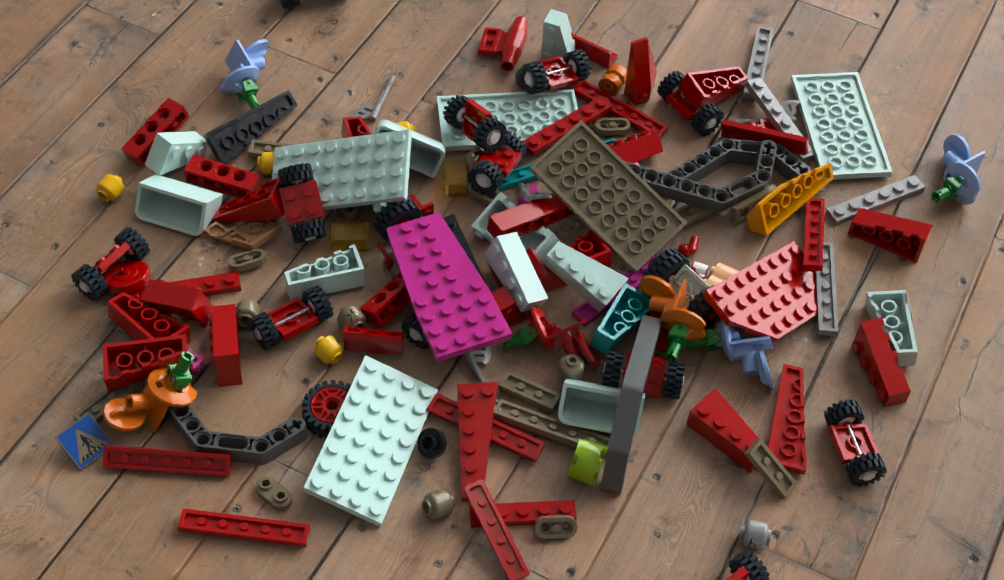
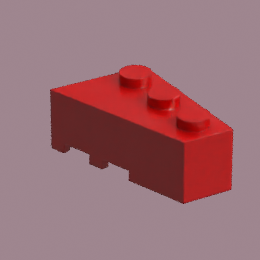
M149 279L140 298L144 305L149 308L154 307L160 313L167 316H172V314L182 316V320L185 322H189L190 319L200 323V327L203 328L207 327L209 323L208 315L212 314L213 305L204 295L202 289L196 286L190 288L180 283L170 284L161 279L157 281Z

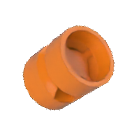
M618 64L611 65L598 83L599 88L612 96L617 95L626 82L627 70Z

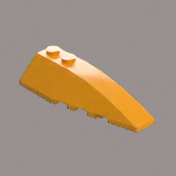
M831 163L815 168L774 189L746 215L749 230L766 236L834 179Z

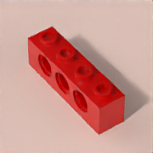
M167 98L121 148L127 159L143 168L156 134L176 132L189 118L185 107Z
M193 155L184 168L186 182L241 199L248 191L253 190L255 192L261 188L259 174L206 159L205 157Z
M400 272L360 307L367 323L382 328L410 303Z

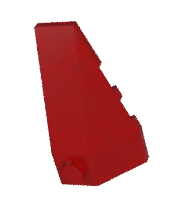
M647 37L631 42L624 93L636 106L650 100L657 73Z

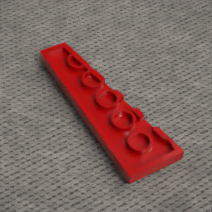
M784 364L768 448L787 471L805 475L807 466L806 434L804 429V369Z
M497 382L457 384L462 501H468L463 487L481 479L484 482L486 481L498 389Z

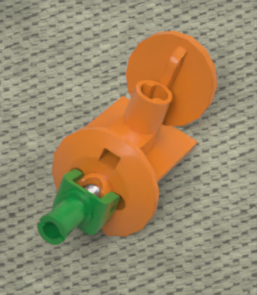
M645 275L640 280V290L651 298L649 309L662 312L660 317L662 320L661 326L669 333V347L664 357L668 361L673 357L672 362H676L680 349L686 350L687 341H700L706 337L704 329L706 323L700 316L688 311L685 306L687 303V279L683 280L678 295H675L673 288L666 281L656 276Z
M183 351L177 364H167L166 368L153 370L148 376L147 385L142 394H130L126 398L110 400L105 405L103 417L107 424L116 430L133 431L140 428L146 418L152 431L157 432L169 406L184 407L190 405L196 398L197 391L190 385L192 375L189 372L194 355L188 351Z

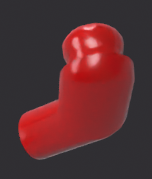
M692 236L689 245L683 244L684 246L680 244L678 251L684 257L696 253L700 240L699 237Z

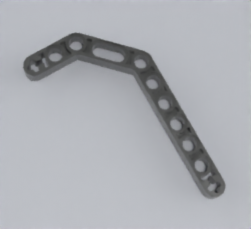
M723 139L667 174L697 182L727 163L754 165L756 153L762 142ZM776 144L777 150L773 169L786 180H792L811 171L809 166L786 147Z
M764 140L756 153L753 173L722 188L632 163H625L660 197L714 212H722L766 189L772 177L777 146L771 140ZM741 187L749 189L738 195L732 193Z
M642 316L619 396L600 490L617 494L622 493L641 399L661 330L662 319Z
M147 379L141 380V383L145 387L147 385ZM189 405L184 407L169 406L166 412L168 418L194 451L232 454L231 461L267 464L302 443L307 437L306 423L301 417H293L264 435L253 437L208 431ZM223 446L240 447L244 449L223 448Z

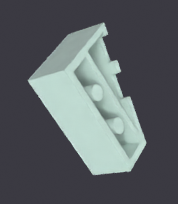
M551 9L543 23L541 60L556 56L563 58L565 53L575 51V40L572 39V30L566 13Z
M195 131L157 133L145 165L157 175H163L187 165L193 155L204 157L208 143Z

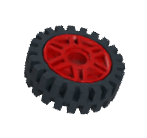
M331 380V384L323 381L322 386L318 383L315 385V389L311 387L309 394H305L302 401V416L306 423V428L313 435L317 433V437L322 438L325 435V439L327 438L351 387L349 383H346L344 386V382L340 380L338 384H336L335 380Z

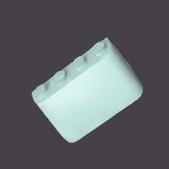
M381 120L378 122L373 134L406 130L408 128L389 120ZM410 130L412 138L409 168L435 178L446 154L443 144Z
M155 174L138 183L135 213L141 220L198 236L204 232L221 206L223 194Z
M566 378L563 383L558 418L566 425L611 433L621 388ZM643 393L634 435L639 430L645 400V393Z

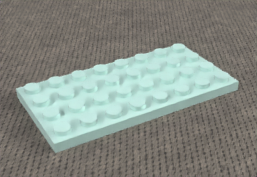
M858 72L792 75L791 83L796 99L800 101L798 106L811 148L815 152L814 157L817 167L831 163L833 180L891 177L892 169Z
M574 89L548 90L533 95L526 92L464 95L492 113V117L503 123L507 127L506 130L512 131V135L515 132L517 137L521 136V141L578 109ZM456 95L437 96L441 142L445 150L464 151L480 148L465 136L462 130L455 129L443 118L445 116L443 111H446L444 106H448L447 101L451 102V98H456Z
M406 129L275 147L272 179L278 178L277 171L284 167L301 163L311 164L313 180L317 181L323 210L407 200L412 132Z
M365 355L302 491L380 527L429 413L427 408L438 392V389Z

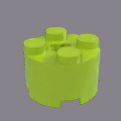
M580 438L567 477L595 486L597 474L600 472L608 447Z

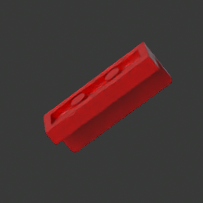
M571 33L572 39L575 40V50H583L586 53L585 56L589 57L588 60L607 69L617 60L618 54Z
M345 326L342 331L344 350L402 356L404 332Z

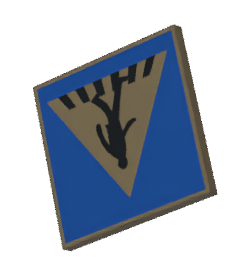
M87 413L54 437L79 470H82L104 454V446H114L90 413Z

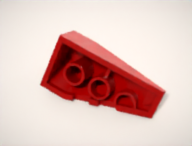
M279 177L261 184L262 188L255 192L253 190L248 191L240 200L235 198L220 206L212 221H269L281 218L284 215V208L279 188L283 187L280 185Z

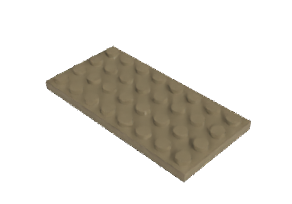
M582 120L529 167V170L597 237L602 239L635 274L687 224L667 202Z

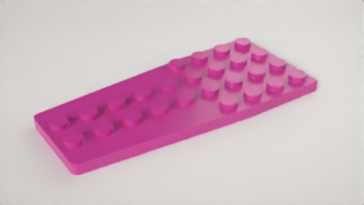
M435 213L387 228V237L415 317L436 362L512 339V332L492 293L441 214Z

